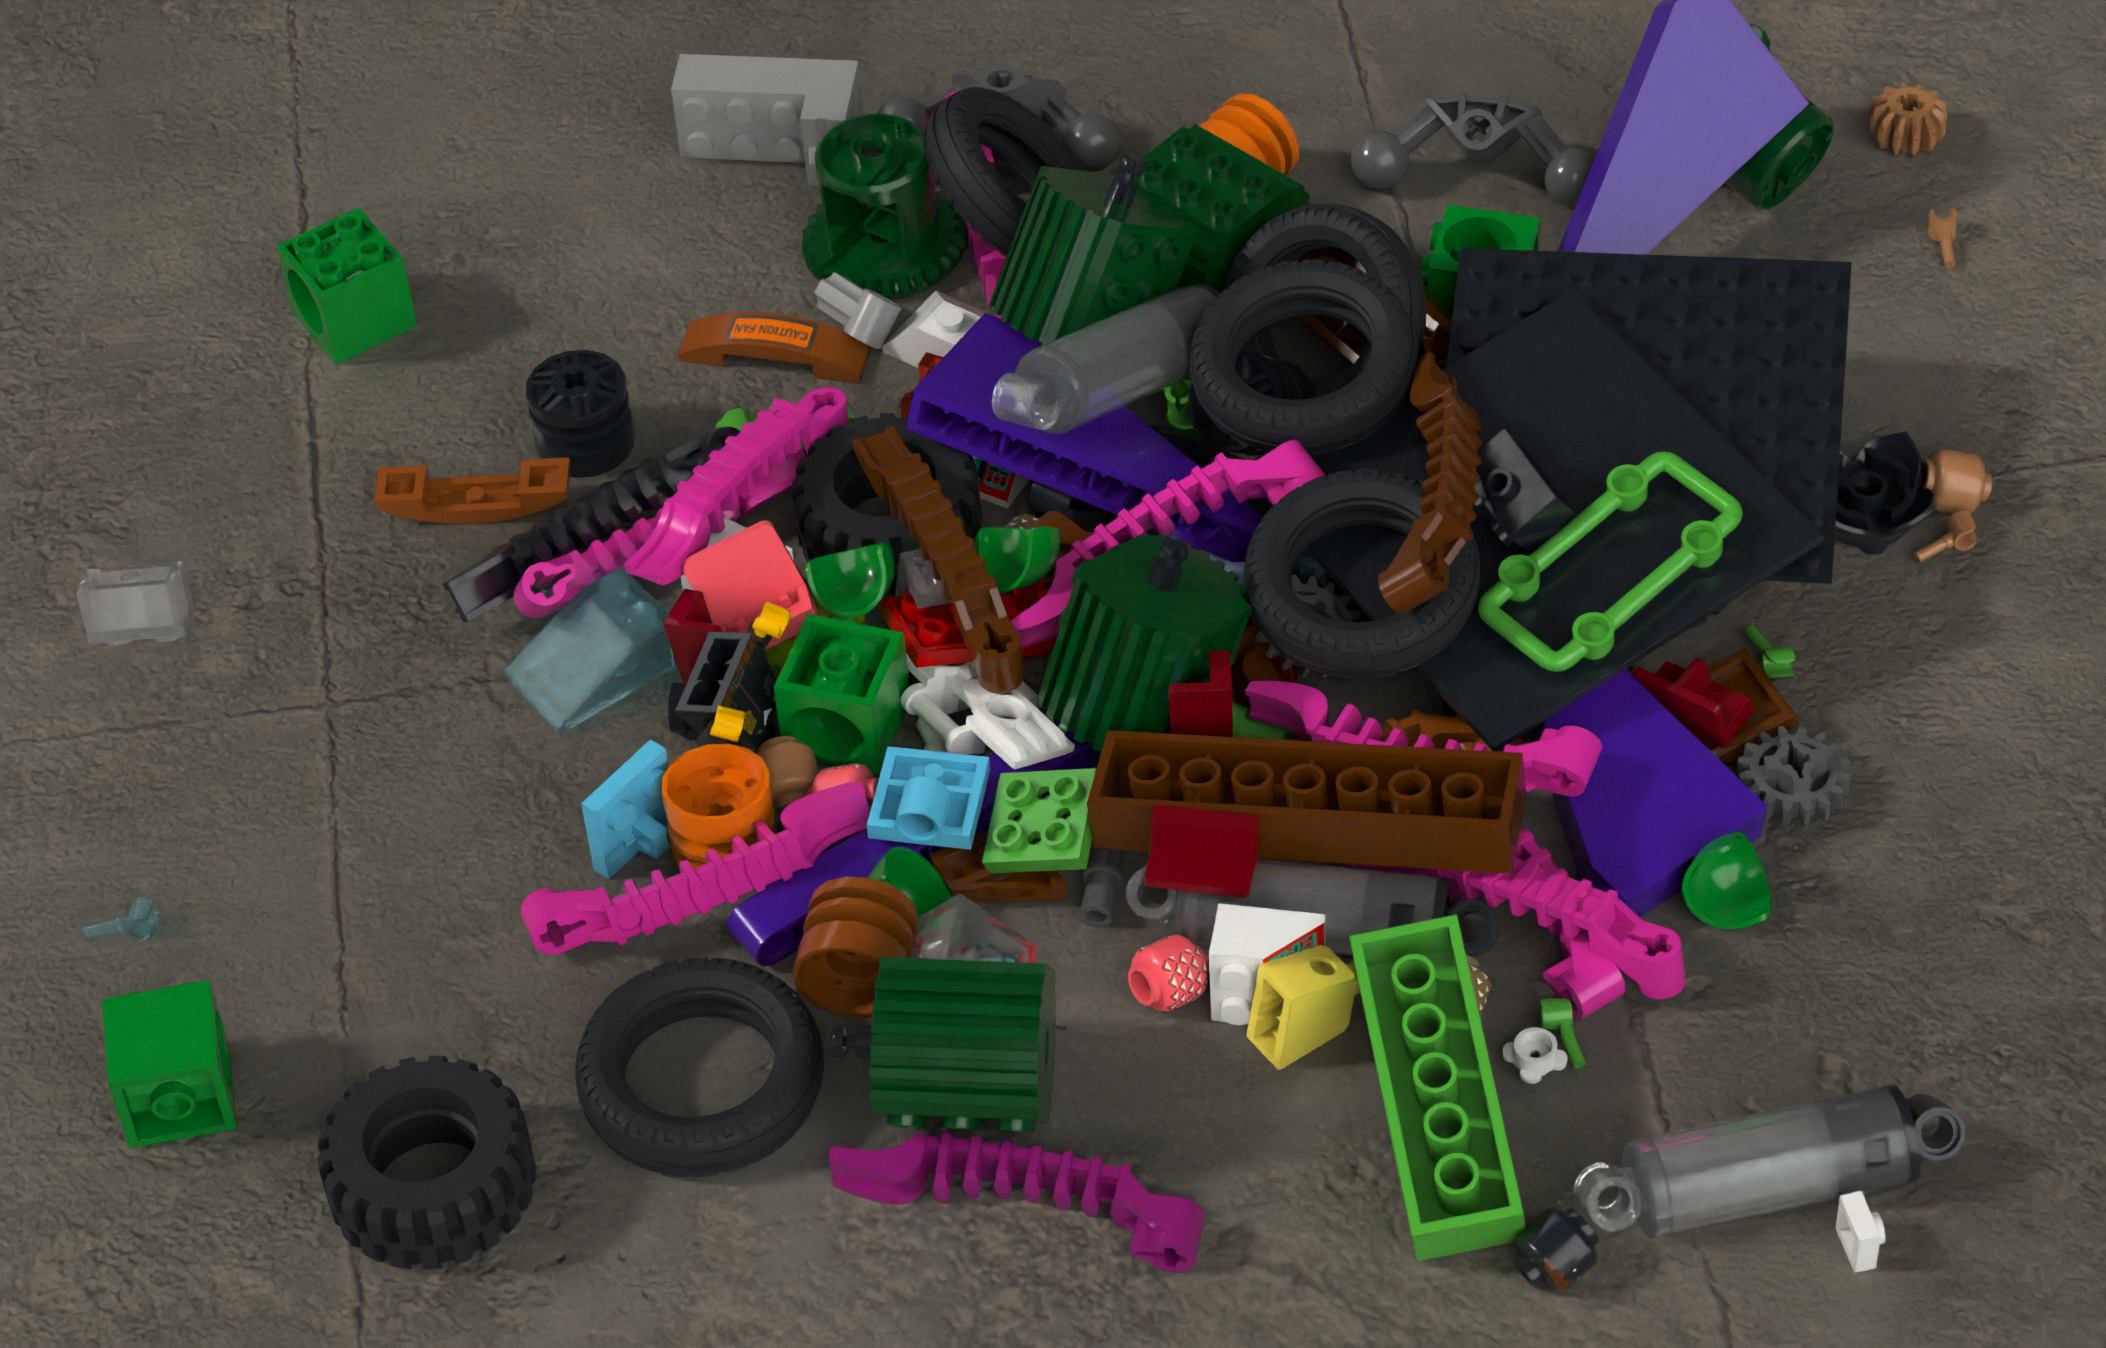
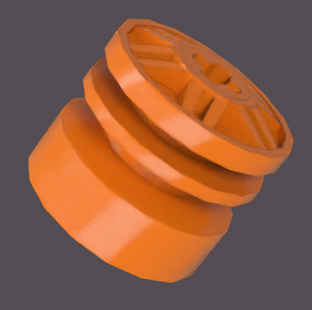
M1238 93L1230 97L1222 104L1221 108L1216 109L1210 115L1208 120L1198 125L1286 176L1295 168L1299 160V143L1287 119L1269 101L1254 94Z
M728 743L706 744L683 753L671 762L662 776L661 792L664 812L668 820L667 831L670 838V851L678 868L679 862L686 859L690 862L693 869L707 864L706 851L713 848L720 857L733 853L732 838L740 835L748 846L755 844L754 823L760 820L774 834H777L775 810L772 806L773 795L770 771L763 759L748 748Z

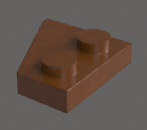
M988 831L974 836L971 850L946 847L929 854V862L942 876L950 891L953 904L1061 901L1068 898L1067 884L1058 871L989 873L982 863Z

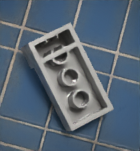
M680 54L671 87L681 158L805 163L807 184L810 188H820L815 166V151L821 138L841 122L864 115L858 61Z

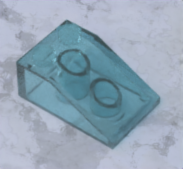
M621 566L582 588L504 670L505 677L561 735L677 667L663 626V622L669 613L630 574L626 573L625 569Z

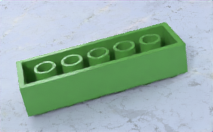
M1457 914L1349 936L1416 1261L1514 1243L1515 1236L1525 1229L1524 1213Z

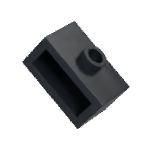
M1505 428L1477 451L1481 458V464L1477 466L1476 470L1480 476V482L1475 484L1478 501L1474 504L1482 512H1485L1487 509L1491 512L1495 519L1489 525L1508 547L1517 543L1529 554H1532L1577 516V513L1528 448Z

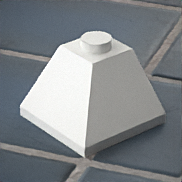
M935 290L882 345L883 353L929 373L982 315L987 312Z

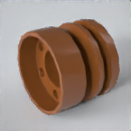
M846 876L823 883L814 890L807 909V917L803 926L804 935L798 947L792 972L797 989L807 1000L823 1010L843 1016H873V1000H875L876 992L875 982L876 978H878L880 957L909 958L914 946L913 938L919 923L916 907L904 893L887 883L871 878Z

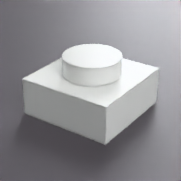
M1862 1191L1840 1195L1835 1228L1853 1271L1857 1273L1875 1269L1879 1245L1885 1243V1229L1882 1219L1876 1210L1870 1212Z

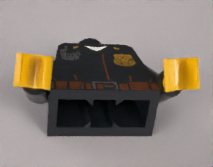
M766 602L761 615L750 624L745 633H708L675 709L682 719L699 732L697 737L698 747L706 744L728 743L748 749H759L760 745L765 741L775 738L776 730L770 720L776 708L774 685L777 679L769 666L766 647L772 637L781 638L788 625L791 611Z

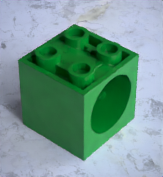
M1447 204L1442 223L1434 222L1432 228L1430 250H1433V253L1424 254L1420 272L1422 282L1428 283V288L1425 289L1453 311L1461 248L1539 251L1540 218Z
M360 208L340 215L331 221L277 245L292 313L335 365L417 327L404 260Z
M807 614L774 685L780 736H793L799 742L809 745L815 754L817 762L835 766L858 763L867 766L872 773L880 774L887 747L892 746L906 713V710L900 703L902 694L910 687L904 632Z
M210 979L193 983L185 982L176 986L144 992H131L122 996L102 999L108 1085L130 1149L237 1129L229 1043Z

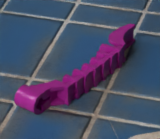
M942 1132L941 1137L915 1134L906 1142L884 1150H862L830 1146L829 1151L833 1186L864 1199L893 1205L912 1202L925 1190L928 1172L935 1173L932 1191L939 1203L949 1202L953 1174L964 1176L962 1185L964 1191L969 1198L975 1199L979 1197L982 1178L994 1180V1188L999 1198L1009 1199L1012 1183L1024 1184L1023 1192L1029 1203H1039L1042 1188L1054 1190L1053 1199L1060 1210L1069 1209L1072 1194L1083 1196L1081 1205L1085 1214L1089 1217H1097L1101 1201L1112 1203L1110 1213L1115 1226L1126 1228L1133 1234L1129 1250L1133 1257L1148 1260L1156 1268L1175 1273L1188 1271L1195 1265L1206 1217L1204 1210L1195 1202L1185 1198L1149 1193L1132 1175L1131 1164L1122 1163L1120 1168L1106 1165L1102 1158L1093 1157L1092 1161L1075 1158L1073 1152L1063 1151L1061 1155L1044 1152L1043 1147L1039 1145H1033L1032 1149L1016 1147L1009 1140H1002L1001 1144L983 1142L981 1136H972L971 1140L953 1138L949 1132Z

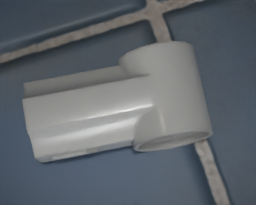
M836 272L826 279H821L814 292L817 297V308L845 325L844 332L876 349H881L902 309L901 306L867 288L864 289Z

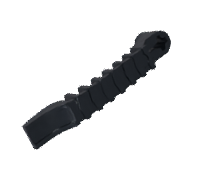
M729 426L702 430L682 443L657 455L648 457L644 460V464L637 468L627 469L616 480L605 482L600 485V489L577 498V502L571 506L558 509L554 512V516L547 520L536 522L531 525L532 529L511 537L509 543L499 545L485 558L442 583L457 606L463 623L475 619L514 597V590L518 582L530 566L569 554L574 550L587 549L596 537L609 536L615 532V526L637 520V513L660 507V500L672 497L678 491L677 485L679 482L687 481L694 475L693 469L697 465L703 466L710 460L705 458L709 457L713 450L719 449L721 445L723 448L726 445L725 440L729 436L736 437L741 431Z

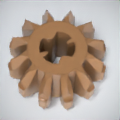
M1904 82L1901 83L1899 89L1885 87L1883 94L1875 96L1874 103L1871 105L1869 121L1871 137L1878 140L1879 148H1893L1895 156L1902 151L1909 152L1913 157H1915L1918 150L1932 152L1934 145L1941 143L1946 133L1948 114L1946 102L1938 98V91H1924L1922 83L1915 88L1908 87Z

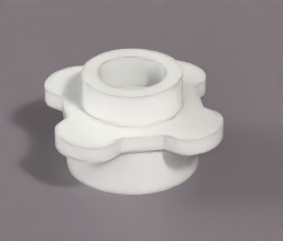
M1531 1027L1524 1029L1517 1034L1514 1042H1508L1503 1047L1504 1060L1513 1063L1520 1071V1079L1530 1084L1538 1083L1541 1081L1542 1076L1552 1070H1563L1568 1061L1566 1052L1557 1049L1558 1045L1555 1036L1543 1028Z

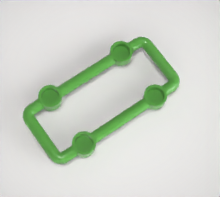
M1656 452L1648 456L1637 466L1620 465L1608 474L1607 491L1529 556L1513 555L1502 561L1498 569L1499 581L1488 589L1479 600V616L1498 634L1540 667L1548 671H1565L1574 666L1583 657L1591 660L1601 659L1614 646V631L1690 566L1709 567L1720 558L1723 551V538L1731 533L1741 522L1743 515L1741 505L1735 497L1681 457L1671 452ZM1660 472H1667L1721 513L1712 522L1699 520L1688 524L1681 535V548L1603 614L1589 612L1579 616L1572 627L1573 639L1559 651L1551 649L1499 608L1509 599L1516 602L1529 600L1539 589L1540 573L1617 508L1622 511H1633L1639 508L1647 499L1648 483Z

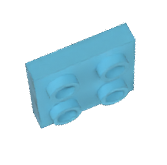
M888 746L867 822L868 839L971 850L990 774L989 757Z

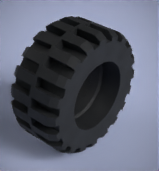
M880 413V418L868 420L867 415L854 418L849 426L844 427L840 424L829 430L827 439L824 440L820 437L808 449V455L803 456L795 470L796 477L792 481V497L799 545L802 547L803 556L806 561L890 541L895 560V574L891 587L886 594L894 593L896 597L919 588L921 592L927 591L937 585L936 580H934L931 574L930 560H923L920 554L919 542L912 541L909 527H902L899 517L894 518L893 515L872 516L853 510L860 503L878 497L858 460L853 448L852 439L860 437L862 440L885 432L886 427L893 425L907 449L913 455L919 453L923 464H928L931 477L934 481L938 480L940 483L942 495L945 499L949 498L954 515L961 518L964 532L967 537L973 539L974 545L976 544V535L982 528L979 476L977 475V467L972 455L906 429L909 414L906 415V418H895L894 413Z
M429 1055L428 1061L416 1062L414 1057L399 1060L400 1066L386 1070L385 1066L371 1071L368 1081L363 1084L357 1081L344 1092V1103L337 1101L326 1116L328 1125H325L320 1130L317 1143L320 1152L317 1156L319 1172L335 1224L340 1226L343 1237L352 1246L362 1247L364 1255L378 1262H383L387 1257L390 1259L391 1266L411 1269L412 1264H422L424 1270L440 1269L442 1262L455 1260L456 1265L471 1260L472 1252L480 1248L486 1252L500 1242L499 1234L502 1231L507 1234L510 1233L521 1220L519 1210L524 1211L530 1204L533 1196L532 1184L536 1180V1165L525 1114L521 1110L519 1099L513 1090L503 1085L502 1079L490 1070L483 1069L479 1073L475 1063L459 1058L456 1064L449 1063L445 1056ZM452 1143L471 1150L469 1156L458 1167L435 1179L406 1182L383 1175L387 1167L396 1158L421 1145Z

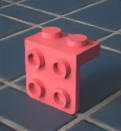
M760 521L687 557L683 562L682 568L693 590L703 592L711 620L714 625H718L721 628L722 632L745 633L750 624L761 615L766 602L791 611L790 619L780 639L772 637L766 650L787 639H796L807 614L819 616L814 596L774 525L769 521Z

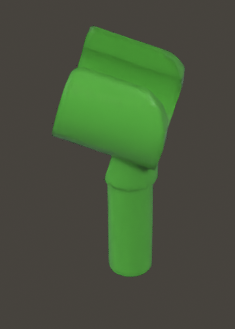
M1754 625L1748 626L1745 629V634L1759 650L1762 656L1763 672L1768 678L1794 676L1791 662L1795 660V654L1792 646L1773 648L1772 644L1768 643Z
M1566 998L1541 999V1028L1559 1030L1560 1038L1564 1043L1573 1067L1578 1069L1585 1066L1586 1061L1572 1027L1571 1002Z

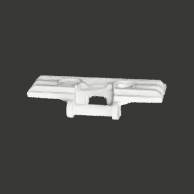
M906 653L908 670L920 683L913 684L904 691L900 700L901 706L909 714H917L945 741V748L949 753L980 754L984 753L985 746L987 745L1015 770L1074 751L1075 745L1039 710L1038 695L1024 682L1011 692L1003 694L991 693L980 685L973 662L955 664L957 666L939 665L916 668ZM971 708L973 715L967 716L966 725L958 726L948 716V714Z

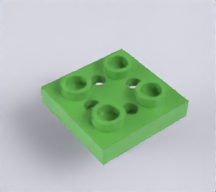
M1096 768L1000 773L982 861L988 872L1012 873L1087 869L1092 842L1087 801ZM1045 792H1050V795L1041 798ZM1016 816H1019L1016 821H1013Z

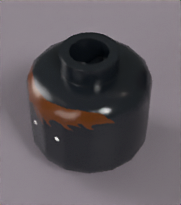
M1547 1208L1515 1236L1516 1250L1521 1257L1514 1262V1265L1524 1279L1535 1289L1544 1283L1554 1291H1564L1596 1264L1597 1252L1594 1246L1599 1243V1238L1585 1219L1573 1208H1568L1565 1212L1559 1208Z

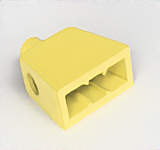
M1319 945L1258 966L1246 1037L1278 1071L1341 1034L1349 1026L1354 996L1360 993L1354 961L1345 964L1329 947Z

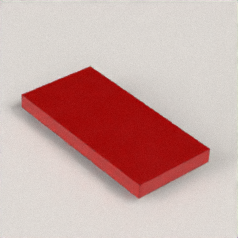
M1046 578L1041 580L1040 583H1035L1028 587L999 593L1010 621L1043 598L1054 580ZM908 591L903 593L902 596L882 599L880 614L891 630L904 632L906 653L916 668L972 662L958 624L954 619L952 600H945L942 592L924 594L918 591ZM1057 636L1041 643L1021 648L1022 657L1049 654L1055 646Z

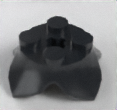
M1907 431L1876 437L1866 442L1853 457H1847L1840 450L1835 540L1857 547L1866 554L1878 555L1887 549L1888 544L1896 542L1909 529L1926 520L1935 512L1938 505L1937 496L1929 488L1920 489L1923 471L1921 455Z

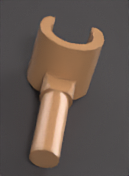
M1950 208L1949 217L1940 218L1934 214V209H1931L1929 213L1928 236L1932 240L1939 242L1945 267L1948 269L1954 268L1956 260L1952 242L1956 237L1957 211L1954 208Z
M1958 511L1949 516L1945 522L1948 533L1913 552L1915 560L1920 563L1953 546L1961 551L1973 548L1977 541V535L1974 531L1976 524L1972 515L1968 511Z

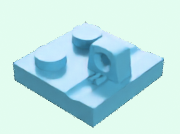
M651 739L581 803L593 869L607 879L616 874L639 851L657 859L669 848L666 834L667 829L665 827L668 824V820L665 816L661 792L662 776L669 767L666 748Z

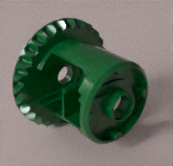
M1749 24L1770 52V39L1767 37V33L1758 25ZM1806 97L1805 99L1809 105L1757 152L1750 165L1746 162L1724 182L1758 210L1773 208L1791 196L1812 174L1831 143L1834 134L1833 119Z
M889 114L856 116L830 129L819 141L815 151V166L822 204L817 206L815 214L808 217L807 227L803 230V242L801 243L806 266L819 282L821 279H826L836 272L847 277L862 288L872 290L888 299L899 298L920 292L936 284L947 276L960 261L967 242L966 225L962 216L953 208L954 205L949 203L946 195L942 191L935 192L934 176L925 154V132L912 121ZM879 149L884 151L881 155L875 157H865L862 155V153L868 150ZM878 236L889 242L878 243L873 241V239Z

